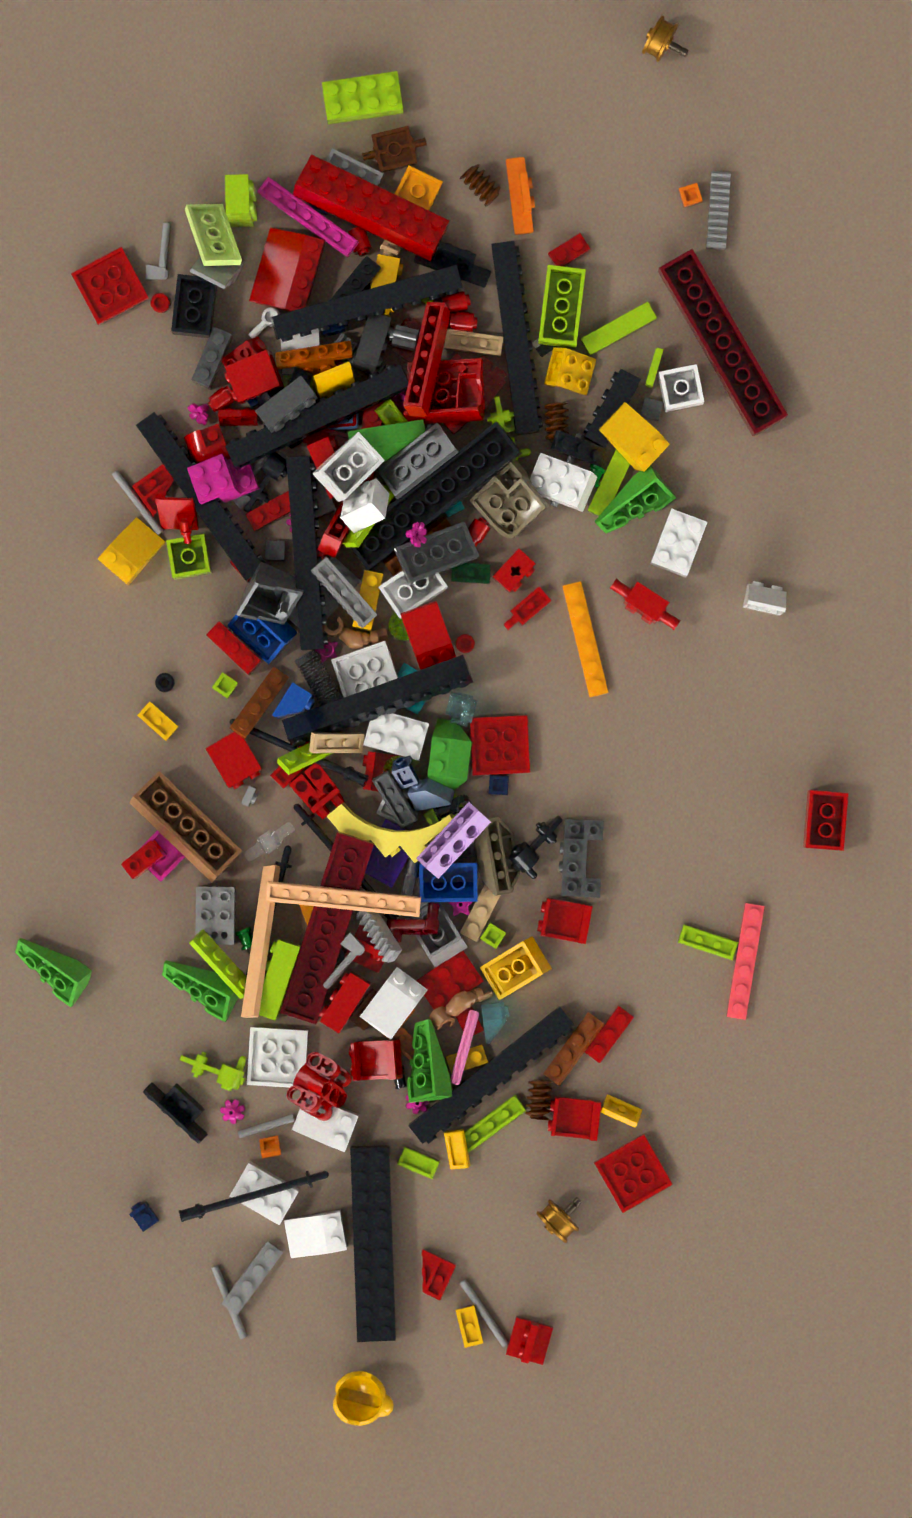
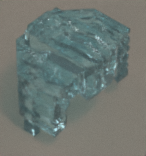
M451 691L445 713L451 716L450 723L466 727L468 723H472L478 700L473 699L471 695Z

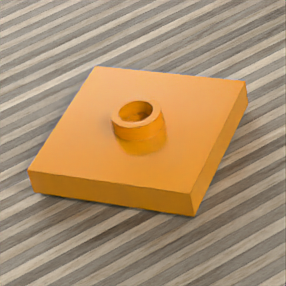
M408 165L395 195L430 211L443 181Z

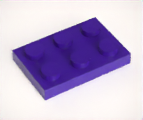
M385 819L381 826L393 830H405ZM374 844L365 874L392 888L409 856L399 846L401 850L393 857L388 855L385 858Z

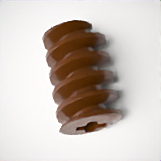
M480 164L470 167L460 179L465 178L464 184H470L469 190L476 189L474 195H481L479 200L481 202L486 200L484 205L487 207L499 196L498 192L501 187L493 188L495 181L489 183L490 175L483 177L485 170L478 171Z
M549 403L545 405V409L550 410L545 413V417L550 418L545 421V424L550 426L545 428V432L551 433L545 436V439L551 441L550 443L553 442L556 430L569 434V432L564 431V428L569 427V424L564 423L569 417L563 415V413L569 411V409L563 407V405L568 403Z
M538 1079L528 1081L529 1084L533 1085V1088H529L527 1091L533 1094L527 1096V1099L532 1101V1103L526 1104V1107L530 1108L531 1111H527L525 1114L530 1116L531 1119L549 1120L544 1115L550 1113L545 1107L550 1106L551 1103L545 1099L551 1098V1095L546 1092L552 1090V1087L547 1084L553 1081Z

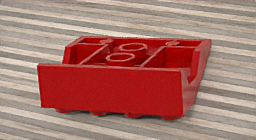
M270 228L249 302L286 311L307 307L325 247V241L305 234Z
M482 358L440 361L428 417L409 416L405 410L403 415L408 422L423 420L424 424L484 421L485 397ZM413 362L407 363L406 378L408 382Z

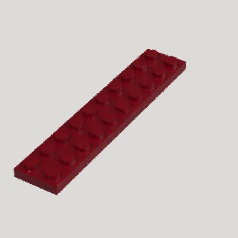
M338 831L320 886L360 890L374 843ZM313 907L280 1013L315 1025L317 1024L328 991L323 984L334 972L342 947L341 943L344 940L353 910Z

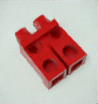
M314 763L304 771L315 787L310 784L303 774L288 784L313 813L316 812L322 819L331 813L325 806L328 801L331 800L336 808L345 802L339 793L341 792L322 766Z

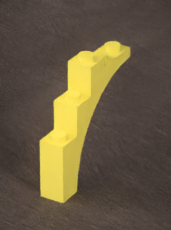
M342 803L327 815L339 832L363 840H371L385 858L388 855H391V857L396 855L401 850L399 848L401 846L414 863L418 861L416 858L428 846L427 843H431L454 818L451 813L441 821L424 828L393 830L379 827L364 820L345 803Z

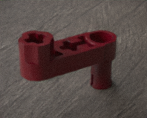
M434 902L428 903L426 919L387 920L386 925L398 943L402 941V935L437 934L439 930L438 913L440 905Z

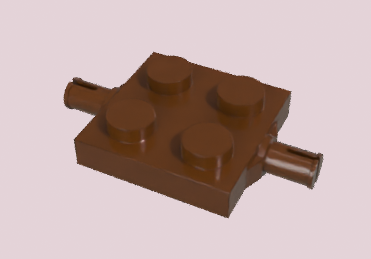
M409 126L372 134L373 151L362 153L364 161L375 158L380 172L383 173L407 167L408 165H416V148L427 146L425 137L414 140L410 134Z

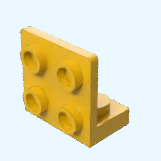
M553 347L544 385L561 387L581 395H587L596 359L567 348Z

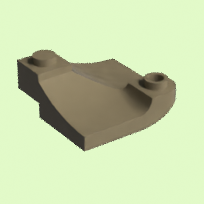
M516 459L510 462L499 474L495 475L469 500L498 533L507 538H514L520 534L531 521L549 506L533 486L526 470ZM510 524L514 526V530H511Z

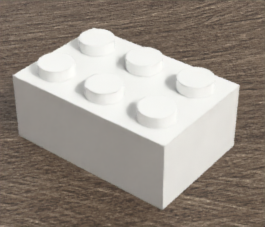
M540 453L530 477V481L541 497L581 512L585 509L597 476L591 471Z
M671 508L650 564L686 578L707 522Z
M393 713L384 714L369 722L363 745L403 757L411 756L412 759L419 761L429 723Z
M249 1161L229 1197H236L286 1181ZM296 1187L241 1204L280 1225L300 1189Z

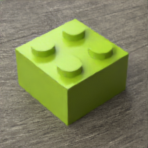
M205 534L191 536L192 542L190 544H185L183 537L166 540L171 573L174 580L212 573Z

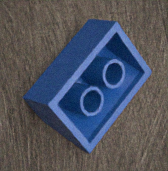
M236 614L227 625L268 665L298 633L287 622L279 624L261 619L253 620L237 616Z
M292 682L272 716L280 719L303 713L306 710L309 711L316 702L313 700L315 696Z
M453 863L439 879L422 864H419L421 902H478L477 863Z

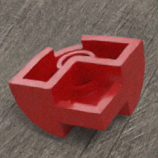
M219 424L202 430L199 429L183 438L189 455L196 464L223 454L227 459H231L225 447L227 444Z

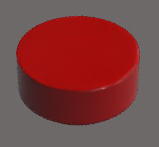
M157 293L151 299V307L157 313H164L170 307V300L165 294Z
M462 634L457 638L456 648L459 652L469 653L474 649L475 641L472 636Z

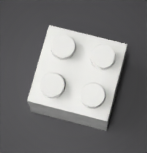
M697 364L658 373L665 412L704 404Z
M377 478L364 482L343 501L340 518L353 533L385 519L389 492Z

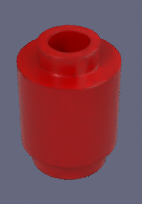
M360 227L349 230L348 234L359 241L353 250L354 254L359 255V257L369 254L372 246L366 231Z
M465 291L442 297L443 303L447 305L450 313L468 310L467 306L471 305L469 294L465 295Z
M456 311V313H451L450 328L473 332V329H477L478 317H474V313Z
M228 385L224 388L221 387L208 398L210 402L207 404L214 412L226 409L234 402L231 394L232 390Z
M481 517L478 520L474 518L468 527L475 547L482 543L491 529L488 527L489 523Z

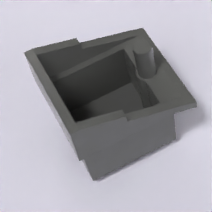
M260 562L245 587L243 596L237 606L236 615L253 620L261 619L285 624L304 590L295 588V576Z

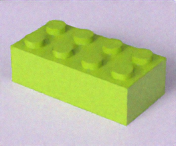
M398 71L322 82L328 125L403 114Z
M248 174L225 175L226 216L230 226L254 227V221H257V210L254 203L257 202V191L253 180H250Z
M555 265L547 266L538 344L576 349L586 269Z
M283 939L273 942L270 950L273 956L266 963L265 972L267 974L264 978L259 1011L260 1016L272 1020L278 1018L301 945Z

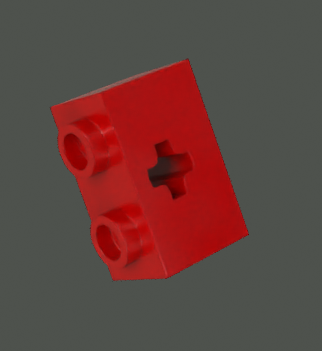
M518 548L494 574L493 578L509 593L512 590L516 592L523 584L520 581L525 576L529 578L536 569L533 567L536 563ZM512 568H514V569L519 568V569H520V570H519V574H520V575H519V576H518V575H514V577H513V576L511 575V574H512V570H511V569H512Z

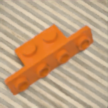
M525 158L506 159L514 234L533 233L531 213L532 208H535L534 196H530L529 189H533L532 178L527 175Z
M351 341L276 352L277 369L298 367L312 373L313 376L336 367L335 360L352 358Z

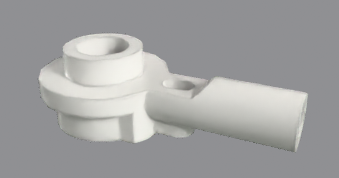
M272 307L265 309L262 313V321L248 335L251 338H255L267 326L273 327L270 317L279 315L280 312Z

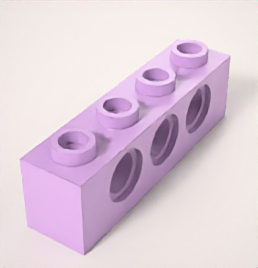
M468 802L416 859L439 879L491 822Z

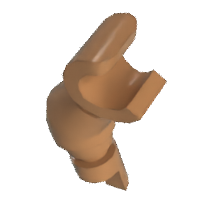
M340 617L336 619L339 623V627L336 630L331 631L327 628V625H324V633H328L330 637L340 636L339 639L351 649H363L364 646H369L368 643L374 645L379 642L388 641L386 628L370 631V634L366 632L361 633L349 627L344 628Z
M481 988L472 990V992L462 991L457 993L446 1007L442 1006L433 1010L429 1019H431L436 1030L440 1029L446 1022L452 1027L455 1022L453 1016L457 1017L464 1010L471 1008V1005L475 1004V1002L479 1003L492 998L493 992L483 993Z

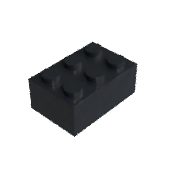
M178 274L171 327L172 334L200 338L210 337L217 285L199 276Z

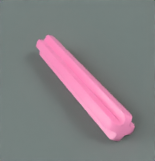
M470 1010L468 1013L450 1078L452 1084L459 1085L461 1082L479 1017L478 1011Z

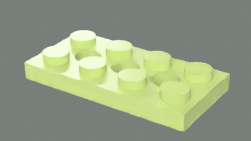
M186 204L185 212L203 265H240L242 258L223 204Z

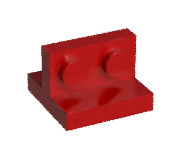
M359 925L354 936L365 947V951L362 955L356 956L353 961L379 973L384 964L382 961L384 956L378 955L380 950L375 949L376 944L370 942L372 938L367 937L369 932L363 931L364 925ZM347 950L344 957H346L350 953L349 950Z
M516 1316L506 1355L520 1358L523 1363L528 1364L530 1361L543 1365L553 1327Z

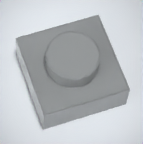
M248 786L241 804L246 806L254 804L258 797V794L255 793L257 789Z

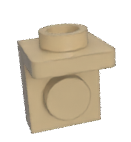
M385 239L380 246V251L383 252L382 255L398 258L402 247Z

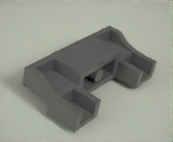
M565 819L564 842H560V853L563 854V861H559V873H562L561 896L600 898L601 879L586 878L587 840H603L604 821Z

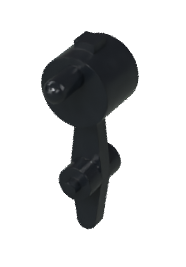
M274 452L266 456L268 459L261 471L267 475L259 485L260 489L248 493L251 499L244 508V511L247 513L250 512L256 501L261 504L269 502L270 499L267 498L269 494L264 489L271 478L278 481L281 477H286L287 455L284 453Z
M557 816L549 825L545 822H538L536 824V831L539 835L529 846L526 842H523L512 848L509 855V860L512 862L511 866L517 871L526 872L530 878L536 879L537 873L532 867L539 860V855L535 851L544 841L548 844H555L557 842V835L553 831L563 819Z

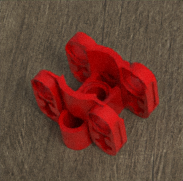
M312 1052L307 1056L305 1065L296 1074L293 1086L287 1090L286 1096L290 1102L300 1107L307 1114L321 1121H327L332 1116L333 1106L340 1108L344 1105L347 1093L343 1088L351 1083L352 1076L332 1059L318 1052ZM315 1057H319V1064L312 1066V1060ZM329 1066L331 1071H328L325 1067ZM338 1075L344 1076L345 1079L340 1080L337 1077ZM299 1090L300 1097L296 1100H293V1093ZM308 1099L312 1101V1104L309 1105L305 1101ZM321 1108L322 1110H325L326 1112L323 1114V1113H320L318 1110Z

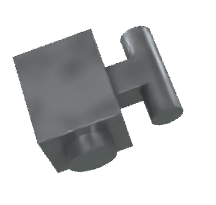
M396 325V328L391 330L389 340L392 341V346L415 351L419 330Z

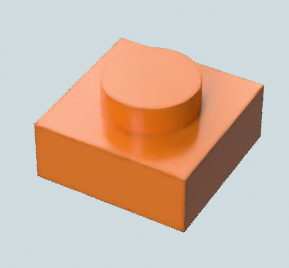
M697 183L678 189L684 208L703 201Z
M278 1136L259 1139L262 1159L281 1155Z

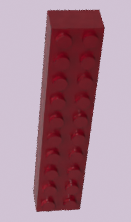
M691 249L659 267L658 273L752 436L785 419L788 416L786 410L694 250Z

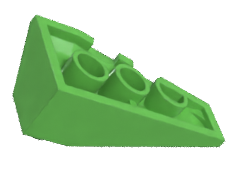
M417 420L349 431L348 440L359 432L380 456L387 461L425 432L424 421Z
M650 465L645 472L639 471L629 480L595 520V523L605 533L627 525L629 520L636 517L641 519L645 517L644 514L652 510L657 512L675 500L676 496L659 473Z
M22 938L18 940L15 953L30 969H35L40 974V980L43 983L47 982L54 989L52 993L58 999L72 1007L88 985L92 970L74 958Z
M167 960L164 962L162 973L164 978L179 990L184 989L191 995L190 999L194 1002L196 1000L206 1007L204 1010L208 1014L224 1022L228 1020L238 996L216 972Z
M427 1019L417 1022L414 1026L412 1041L414 1055L413 1059H410V1066H412L411 1077H408L407 1080L409 1103L452 1097L450 1075L432 1021Z

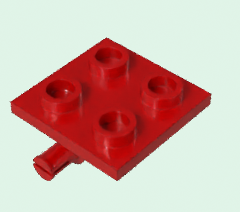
M156 497L155 501L162 529L180 530L184 543L190 544L192 542V530H199L193 498Z

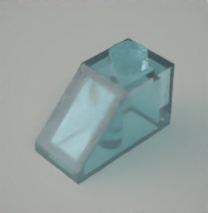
M504 1001L481 1004L486 1044L493 1040L506 1023V1017H510L508 1005L504 1006Z

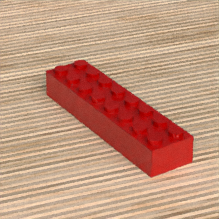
M312 154L294 186L293 196L429 261L432 260L450 221Z

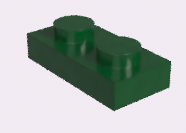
M464 563L453 567L451 582L489 584L491 565Z

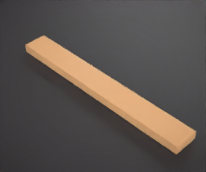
M277 865L263 866L241 1017L244 1018L259 1017L275 902L266 901V890L268 881H279L280 866Z
M274 881L267 882L266 901L414 917L420 916L421 897Z

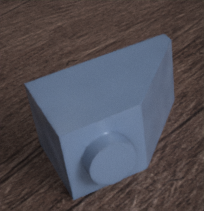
M428 778L419 779V784L410 786L407 794L415 811L451 805L455 792L453 789Z

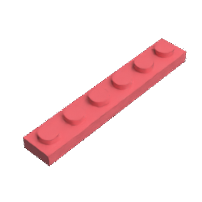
M745 903L726 1017L746 1020L765 906Z

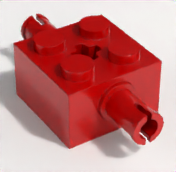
M616 578L610 589L624 597L625 601L623 603L626 605V610L633 614L635 612L642 615L641 619L648 624L652 622L656 624V622L661 621L672 628V630H675L681 621L667 612L666 607L670 602L638 581L634 587L630 588Z

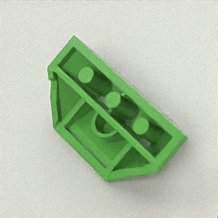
M437 718L432 736L428 767L429 779L454 791L468 779L472 741L457 721Z

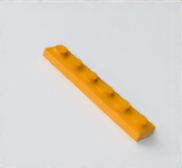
M580 581L563 585L589 698L606 694L608 689L582 583Z

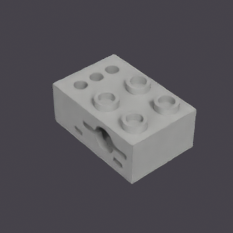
M196 887L195 935L204 929L217 945H235L236 887Z

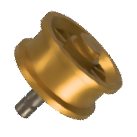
M661 15L655 27H651L646 35L648 40L642 50V54L647 52L656 57V61L659 62L665 51L670 48L686 57L689 50L673 42L679 24L673 25L664 20V16Z
M576 1197L563 1210L549 1199V1204L541 1212L537 1211L536 1214L546 1224L544 1227L552 1235L556 1234L564 1243H567V1238L574 1231L578 1232L580 1230L569 1215L582 1201Z

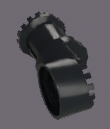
M460 795V797L457 796L452 800L451 805L433 808L438 821H441L442 818L451 813L453 815L459 813L463 807L458 806L463 802L471 803L470 798L467 795Z

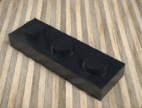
M556 430L551 449L599 467L602 466L607 450L559 430Z

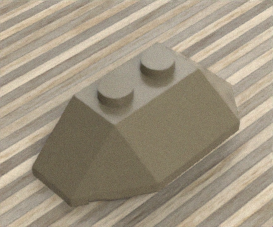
M500 817L488 818L491 823L474 840L480 877L495 896L512 893L520 874V870H515L511 866L512 862L509 860L511 850L516 846L514 833L502 822Z

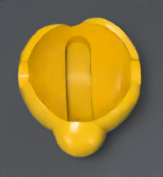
M353 1371L345 1374L336 1383L333 1409L336 1415L345 1423L357 1426L367 1425L374 1422L378 1417L387 1416L393 1411L394 1403L392 1398L386 1394L385 1387L379 1378L371 1373Z

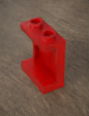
M264 350L225 366V378L228 383H231L233 388L231 391L232 397L240 404H244L247 400L271 390L284 388L274 357L269 350Z
M235 732L205 748L228 788L233 787L235 790L244 785L243 780L248 777L252 780L261 774L259 771L262 770V767L247 742Z
M153 840L146 843L122 862L121 865L132 879H136L167 854L158 842Z
M547 898L546 901H542L541 912L544 913L543 920L538 922L537 931L540 932V936L586 944L593 906Z
M400 1039L350 1043L349 1056L352 1061L350 1074L353 1077V1081L396 1080L403 1078Z
M555 1096L554 1101L551 1100L550 1112H553L552 1120H548L547 1131H551V1136L597 1141L601 1101Z

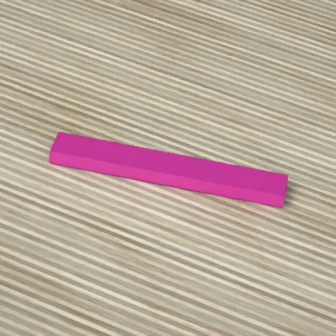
M267 177L258 189L257 193L347 258L358 245V240L305 202L293 196L291 192L270 177Z

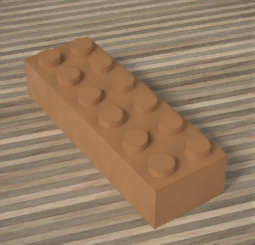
M160 771L129 802L211 882L242 852L228 836Z

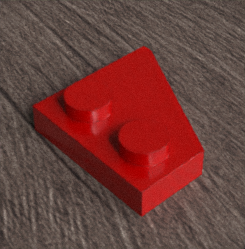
M162 464L133 484L132 487L154 516L157 513L156 497H165L174 479L164 464Z
M423 1249L421 1252L423 1259V1293L441 1300L457 1265Z

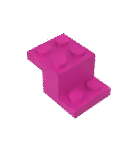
M223 454L187 468L200 504L218 497L226 503L260 489L251 464L237 470L232 460L227 459Z

